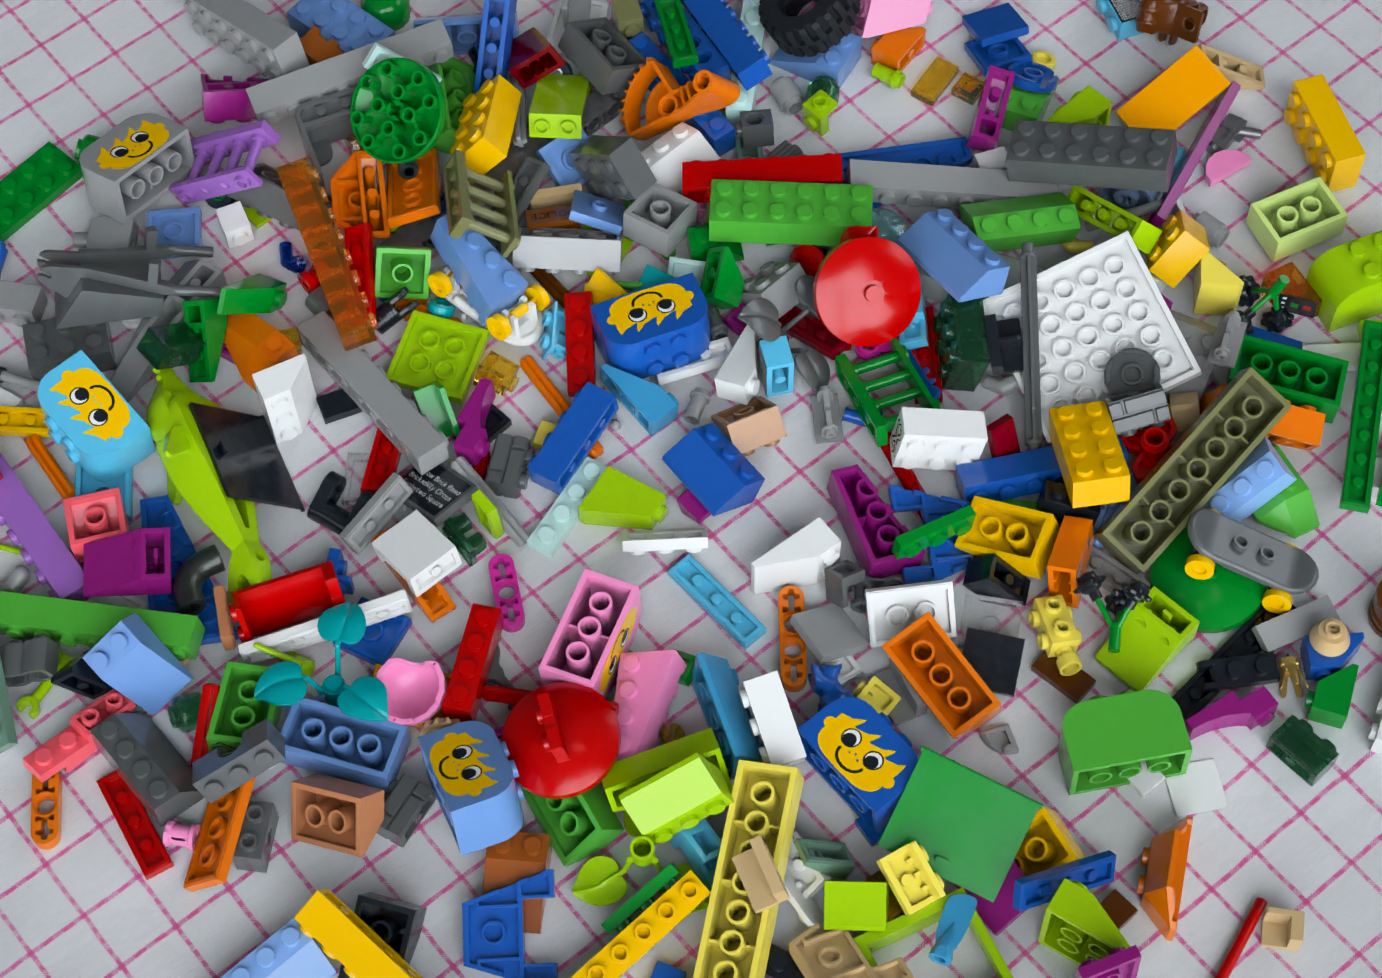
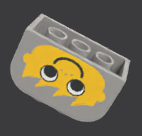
M151 113L138 114L125 119L86 147L79 157L90 206L95 211L123 224L168 192L171 184L179 183L188 177L195 161L188 127Z

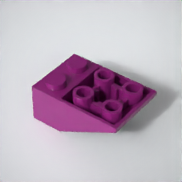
M170 527L140 528L84 544V597L172 594Z

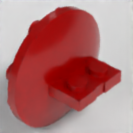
M557 682L531 691L514 706L504 724L501 742L505 741L509 751L508 761L514 760L519 777L515 778V781L520 786L537 796L550 799H564L589 791L607 776L619 754L621 730L613 708L600 693L590 687L577 683Z

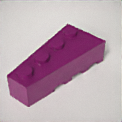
M856 464L832 470L826 489L859 566L865 569V576L886 578L901 574V570L905 567L920 566L925 554L924 549L911 558L906 556L897 560L894 556L892 548L895 537L909 530L896 519L888 503L885 504L879 497V491L859 465Z

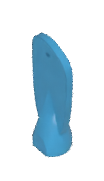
M956 894L949 897L946 901L938 923L935 945L928 955L933 962L943 966L951 964L953 951L963 939L977 907V900L973 896Z

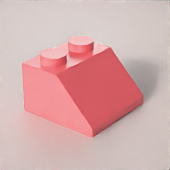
M119 487L63 499L69 543L78 564L84 562V544L130 531Z

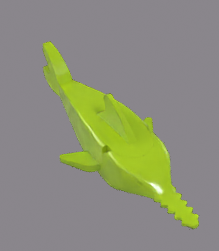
M146 339L143 348L148 351L146 355L150 358L149 363L154 366L152 371L157 374V386L147 407L146 416L152 437L157 444V451L167 471L168 497L174 505H179L182 502V498H184L201 520L232 551L228 569V594L230 603L233 604L231 592L272 579L270 561L259 541L255 502L228 498L226 496L189 404L192 402L217 408L221 407L207 398L199 396L187 387L175 375V371L170 368V363L165 360L166 356L160 352L161 348L153 340Z

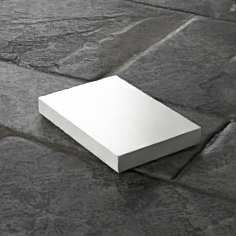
M951 579L865 589L869 644L871 648L884 645L928 611L949 638L957 637L953 582Z

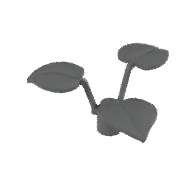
M803 275L796 281V295L806 308L783 328H780L782 324L778 321L779 312L776 306L768 299H754L740 311L737 318L745 322L761 337L757 341L758 351L760 340L774 342L780 336L786 335L789 343L786 331L807 315L810 310L818 317L813 302L815 276ZM791 348V354L798 353L794 357L795 367L806 383L816 393L821 386H828L830 368L824 356L813 348H809L806 351L802 348Z

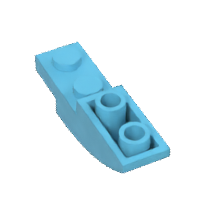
M704 818L695 827L684 829L674 834L669 841L675 850L678 848L682 849L701 882L711 892L722 841Z

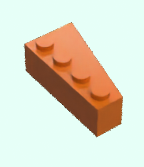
M1222 384L1202 396L1199 405L1200 415L1228 384ZM1292 405L1266 437L1273 438V444L1310 451L1320 446L1326 414L1317 412V408L1313 406L1301 405L1298 407Z

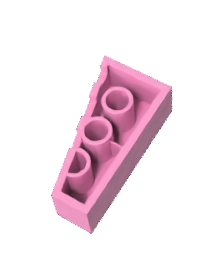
M676 650L620 654L614 702L619 704L617 719L621 730V744L616 761L657 747L659 731L662 724H666L669 715L667 710L672 698L676 697L679 689L677 686L679 678L687 667V664Z

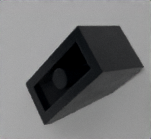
M993 553L968 560L963 585L982 599L1025 606L1031 580Z
M90 650L70 660L51 677L52 684L90 699H96L113 689L83 659Z

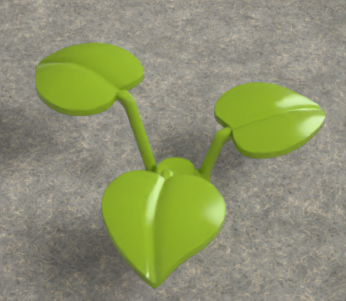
M626 810L623 816L624 828L630 836L636 837L630 844L631 856L627 857L626 863L621 870H619L616 861L610 857L596 856L588 860L580 869L577 880L572 888V894L582 902L594 906H609L620 901L628 890L627 882L622 875L628 871L633 863L640 867L653 864L659 873L664 869L659 863L658 858L655 857L653 841L646 836H642ZM683 863L676 865L680 870L676 875L678 880L690 870L698 877L692 865ZM660 889L661 897L665 893L662 889ZM710 896L691 913L707 909Z

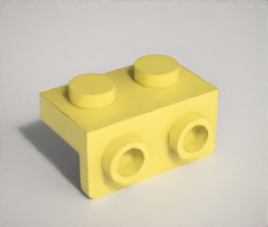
M915 840L876 861L906 916L946 895L943 890L944 883L941 877L936 872H933L928 863L929 856L922 845H918Z

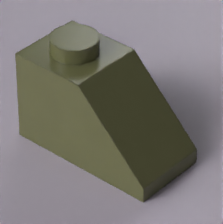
M611 0L612 24L624 37H634L644 32L643 15L638 0Z

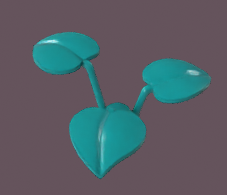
M345 602L327 609L322 613L317 624L318 632L324 640L336 641L335 675L328 676L323 681L322 686H319L308 675L302 676V669L298 663L291 661L279 662L269 667L261 675L254 692L256 700H263L279 706H289L302 700L307 692L305 682H308L317 690L318 695H324L327 704L339 707L349 717L365 721H388L389 718L388 694L385 685L380 680L373 677H360L349 686L346 685L345 680L341 676V642L350 645L356 644L362 639L366 631L364 612L353 602Z

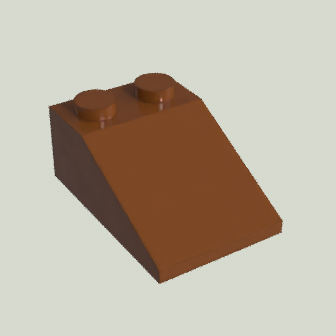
M517 832L510 839L487 847L482 895L517 883V881L530 878L550 869L552 854L550 834ZM546 898L523 900L525 933L541 934Z

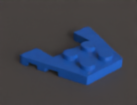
M890 485L888 488L890 506L894 513L921 511L923 525L969 506L972 503L946 496H932L918 490H905L896 485ZM954 535L937 547H932V545L927 547L930 565L903 568L901 570L904 585L943 580L965 570L968 560L978 557L956 548L954 545L958 536Z
M554 869L545 870L530 878L517 881V883L462 903L463 960L465 967L504 978H558V963L525 964L523 900L555 898Z

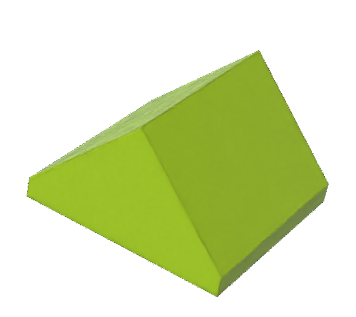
M824 881V930L886 931L890 893L888 882Z

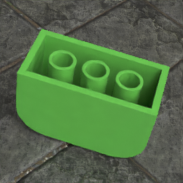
M1125 690L1118 695L1109 697L1097 695L1072 706L1063 719L1058 745V757L1068 794L1075 795L1129 785L1130 781L1127 778L1142 772L1140 761L1146 762L1149 772H1161L1165 778L1186 774L1193 749L1180 707L1171 696L1158 690H1141L1136 692L1134 690Z

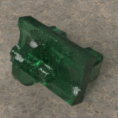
M465 512L453 518L449 517L443 522V532L446 534L447 539L456 546L457 551L469 567L477 563L476 556L487 548L486 541L480 532L468 538L464 536V533L473 529L472 523Z

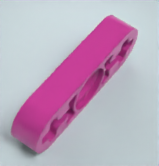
M497 554L490 559L488 564L496 608H501L503 630L514 633L521 630L525 625L524 609L514 561L509 555ZM504 564L506 578L501 579L498 565ZM509 587L515 591L514 595L507 599L500 597V590ZM513 607L514 622H510L508 619L507 608Z

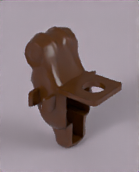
M1142 0L1139 3V11L1135 19L1136 30L1151 35L1158 33V40L1160 42L1166 40L1168 34L1170 35L1169 45L1176 44L1178 37L1191 43H1196L1201 26L1205 23L1208 15V6L1201 2L1198 3L1196 0Z

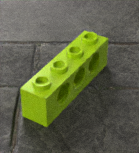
M1073 186L1067 196L1075 204L1078 217L1115 237L1128 231L1137 249L1148 255L1163 232L1143 219L1080 186Z

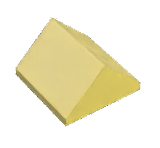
M1209 252L1197 264L1193 280V314L1225 316L1229 313L1228 310L1230 308L1237 310L1244 282Z

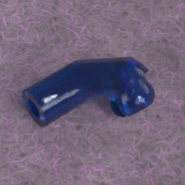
M282 242L279 244L280 264L282 267L296 274L306 269V258L302 257L299 259V255L293 256L292 243Z

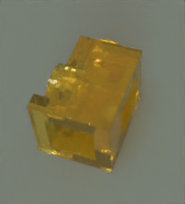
M491 350L479 364L473 385L477 386L481 378L484 377L492 380L497 394L503 396L506 391L512 393L519 382V378L516 376L520 366Z

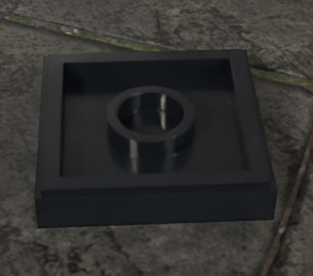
M968 627L962 652L963 656L993 693L1014 697L1025 639Z

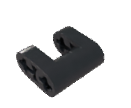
M331 471L325 476L311 502L307 517L339 535L375 493L365 490L357 499L352 511L349 512L336 505L345 489L346 478Z

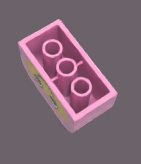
M584 569L539 665L542 686L557 682H573L590 687L607 699L618 676L620 654L628 653L639 626L642 611L639 586Z

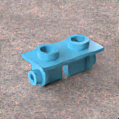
M555 301L549 310H545L542 317V325L545 326L544 333L540 339V348H543L542 360H545L548 354H553L556 359H563L566 355V335L559 334H566L565 308L557 309L558 301Z

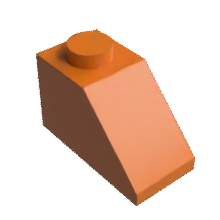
M924 27L901 29L886 33L880 39H876L870 49L872 53L871 64L875 65L877 62H880L891 69L903 71L925 45L926 29Z

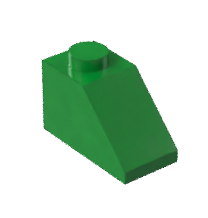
M709 225L687 228V248L691 260L706 262L709 248L720 246L729 247L735 261L744 260L741 242L709 241Z
M727 246L709 248L700 285L707 303L722 310L739 308L743 295L744 280L732 252Z
M1352 664L1317 682L1314 691L1308 690L1304 704L1305 708H1309L1307 720L1342 729L1348 717L1359 665Z

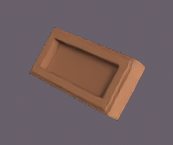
M223 585L213 587L220 638L225 651L232 650L236 647L233 621L228 606L230 605V600L226 588Z

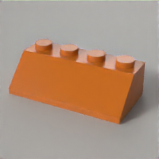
M929 611L881 646L953 740L978 729L1001 712L1000 701Z

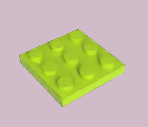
M413 310L387 371V379L390 382H396L399 387L413 390L438 380L444 386L449 401L463 404L491 336L490 332L487 329Z

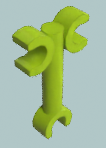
M60 647L57 672L70 660L76 658L63 654ZM51 680L41 682L31 696L19 699L16 704L18 711L22 713L27 706H33L28 714L33 720L37 718L41 711L40 702L54 685L51 683Z

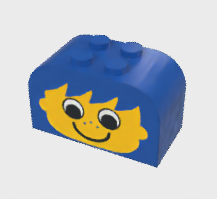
M693 273L590 306L595 342L605 363L644 379L674 369L676 366L682 367L701 359V354L709 350L711 333L708 304Z
M839 698L829 703L797 728L806 753L805 760L843 801L865 821L873 832L879 836L884 832L918 758L915 751L911 748L912 744L907 736L902 732L898 734L892 728L891 721L883 712L878 713L870 704L859 698Z

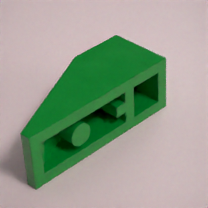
M258 273L221 288L217 314H261L279 310L284 306L287 299V293L285 292L287 283Z
M219 298L182 301L190 383L215 382L227 328L226 315L217 314Z

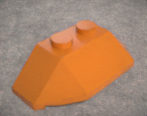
M354 151L350 159L330 179L334 225L344 230V228L368 222L372 225L373 239L390 238L382 161L373 158L366 151Z
M1186 816L1154 836L1149 848H1143L1141 865L1146 866L1144 876L1139 875L1136 893L1141 894L1140 906L1164 938L1170 941L1173 940L1177 930L1193 817Z

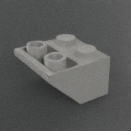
M770 261L760 268L761 272L754 277L744 280L741 302L746 305L757 298L768 299L776 306L779 318H781L800 302L795 292V283L798 278L806 275L800 263Z

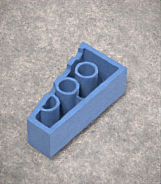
M447 214L436 221L430 239L446 266H450L454 273L453 278L458 286L461 285L467 295L466 300L469 305L477 311L479 315L478 320L482 327L486 325V320L494 313L501 314L504 309L508 310L517 304L519 298L524 295L529 283L502 257L497 249L482 234L470 229L464 231L459 240L449 236Z

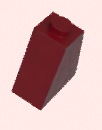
M534 27L513 39L508 71L523 89L565 65V60Z

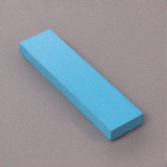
M690 554L686 555L668 570V575L745 650L766 633V627Z

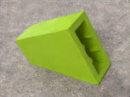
M608 466L578 507L580 522L584 524L653 530L657 522L661 523L665 519L668 507L666 506L665 494Z

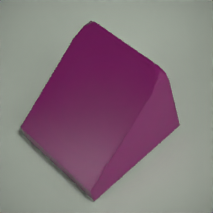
M689 489L677 498L682 513L700 524L711 515Z

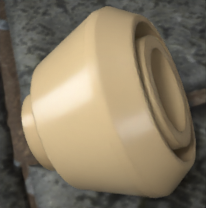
M1328 618L1316 623L1309 634L1312 647L1319 654L1327 657L1342 655L1350 645V635L1345 624L1335 618Z

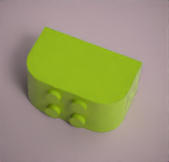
M1382 230L1331 248L1319 256L1311 265L1302 292L1308 301L1318 303L1315 313L1328 333L1357 323L1360 320L1382 314Z

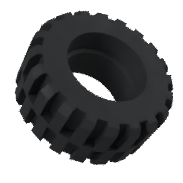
M760 0L759 3L761 5H759L758 10L762 26L779 48L790 55L794 54V56L804 57L806 54L808 57L817 56L818 52L825 53L829 51L831 46H837L841 43V39L844 36L847 37L849 35L851 26H855L858 19L856 14L860 12V0H820L811 10L799 16L798 14L802 8L813 0Z

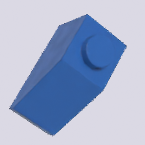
M1349 633L1350 645L1347 651L1336 657H1327L1319 654L1312 647L1309 636H1305L1300 647L1305 679L1318 682L1342 670L1359 651L1364 640V633Z

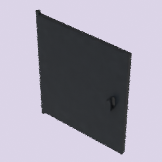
M192 402L189 404V408L228 498L299 509L301 512L305 511L264 415L256 416Z

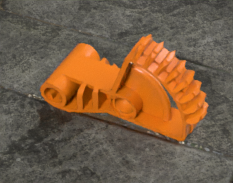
M646 57V64H639L640 71L632 72L634 79L627 80L630 86L628 89L623 90L626 97L620 101L624 104V108L619 110L624 117L619 121L625 125L629 136L646 141L694 116L723 109L733 104L740 96V87L735 81L708 70H700L694 76L693 81H688L685 85L680 86L667 66L652 57ZM658 75L661 81L653 88L646 103L645 115L647 125L641 127L640 110L642 100L647 88Z

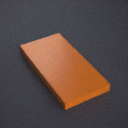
M436 148L431 149L427 154L415 161L418 164L419 172L412 179H404L399 175L398 164L387 163V222L390 229L441 213L439 153Z
M256 777L213 803H207L183 888L193 892L226 883Z

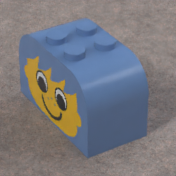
M464 721L418 737L430 784L434 789L436 798L462 856L506 841L521 829L524 816L520 800L524 799L520 784L515 782V778L519 777L514 760L508 761L507 759L509 751L505 741L499 742L494 730L489 725L479 721Z

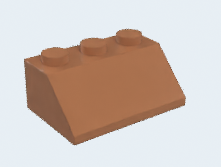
M317 773L291 781V839L357 857L364 856L384 820V790Z

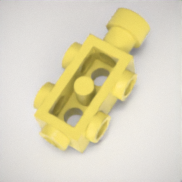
M1062 595L1035 598L1032 610L1028 612V621L1031 628L1036 627L1038 630V648L1045 650L1048 658L1057 657L1056 664L1061 675L1071 676L1078 673L1082 669V663L1076 652L1078 645H1081L1082 637L1080 630L1075 628L1070 606H1066Z

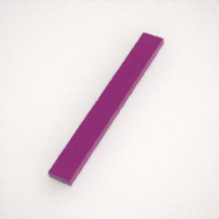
M1233 81L1219 95L1173 175L1168 192H1164L1161 196V205L1149 217L1147 222L1156 228L1166 221L1241 89V85Z

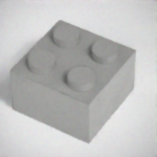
M658 183L653 184L642 193L623 213V235L666 257L687 236V228L695 227L697 224V202Z

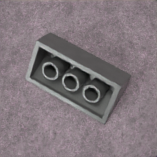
M264 163L255 164L253 170L263 181L262 186L227 194L228 197L235 199L236 202L240 201L242 207L258 210V215L265 218H274L279 221L281 226L290 229L295 228L301 231L300 234L309 239L328 235L335 226L331 195Z
M146 712L115 713L90 729L97 749L114 770L117 771L122 780L125 781L161 827L205 798L192 785V767Z

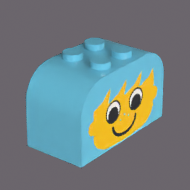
M82 350L49 371L41 379L37 395L45 417L44 422L50 429L48 431L49 436L57 445L62 443L67 449L64 452L74 465L79 463L91 476L99 479L119 477L156 451L150 427Z

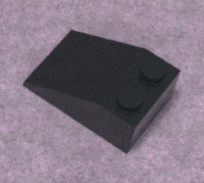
M371 892L359 894L354 913L410 965L420 938L427 908ZM341 964L338 978H351L343 970L345 966Z

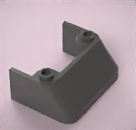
M356 86L302 103L295 111V118L304 149L321 191H325V185L320 167L328 164L333 157L330 143L355 136L350 121V108Z

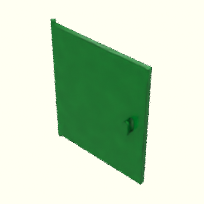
M921 746L920 750H922V753L877 846L892 853L915 840L918 845H922L929 856L928 863L933 872L994 903L1038 808L1042 809L1043 804L929 748Z

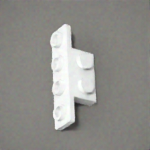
M794 831L784 885L790 897L788 901L791 902L798 912V918L810 928L816 923L821 924L824 922V914L812 897L824 886V881H829L831 878L827 874L804 866L794 844L795 839L801 838L797 831Z

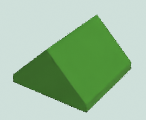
M376 246L374 257L375 297L390 298L406 286L409 292L403 298L428 299L429 285L427 279L430 275L431 248Z

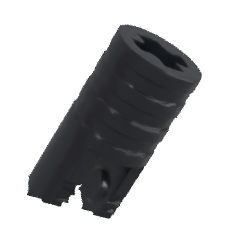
M406 286L376 308L377 323L372 325L382 335L420 306L419 302L415 300L406 305V308L401 312L394 303L405 297L407 292H409Z

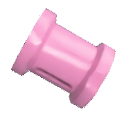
M169 820L163 832V844L165 847H171L172 845L188 847V850L194 851L201 827L199 824L187 826L176 824L174 820Z

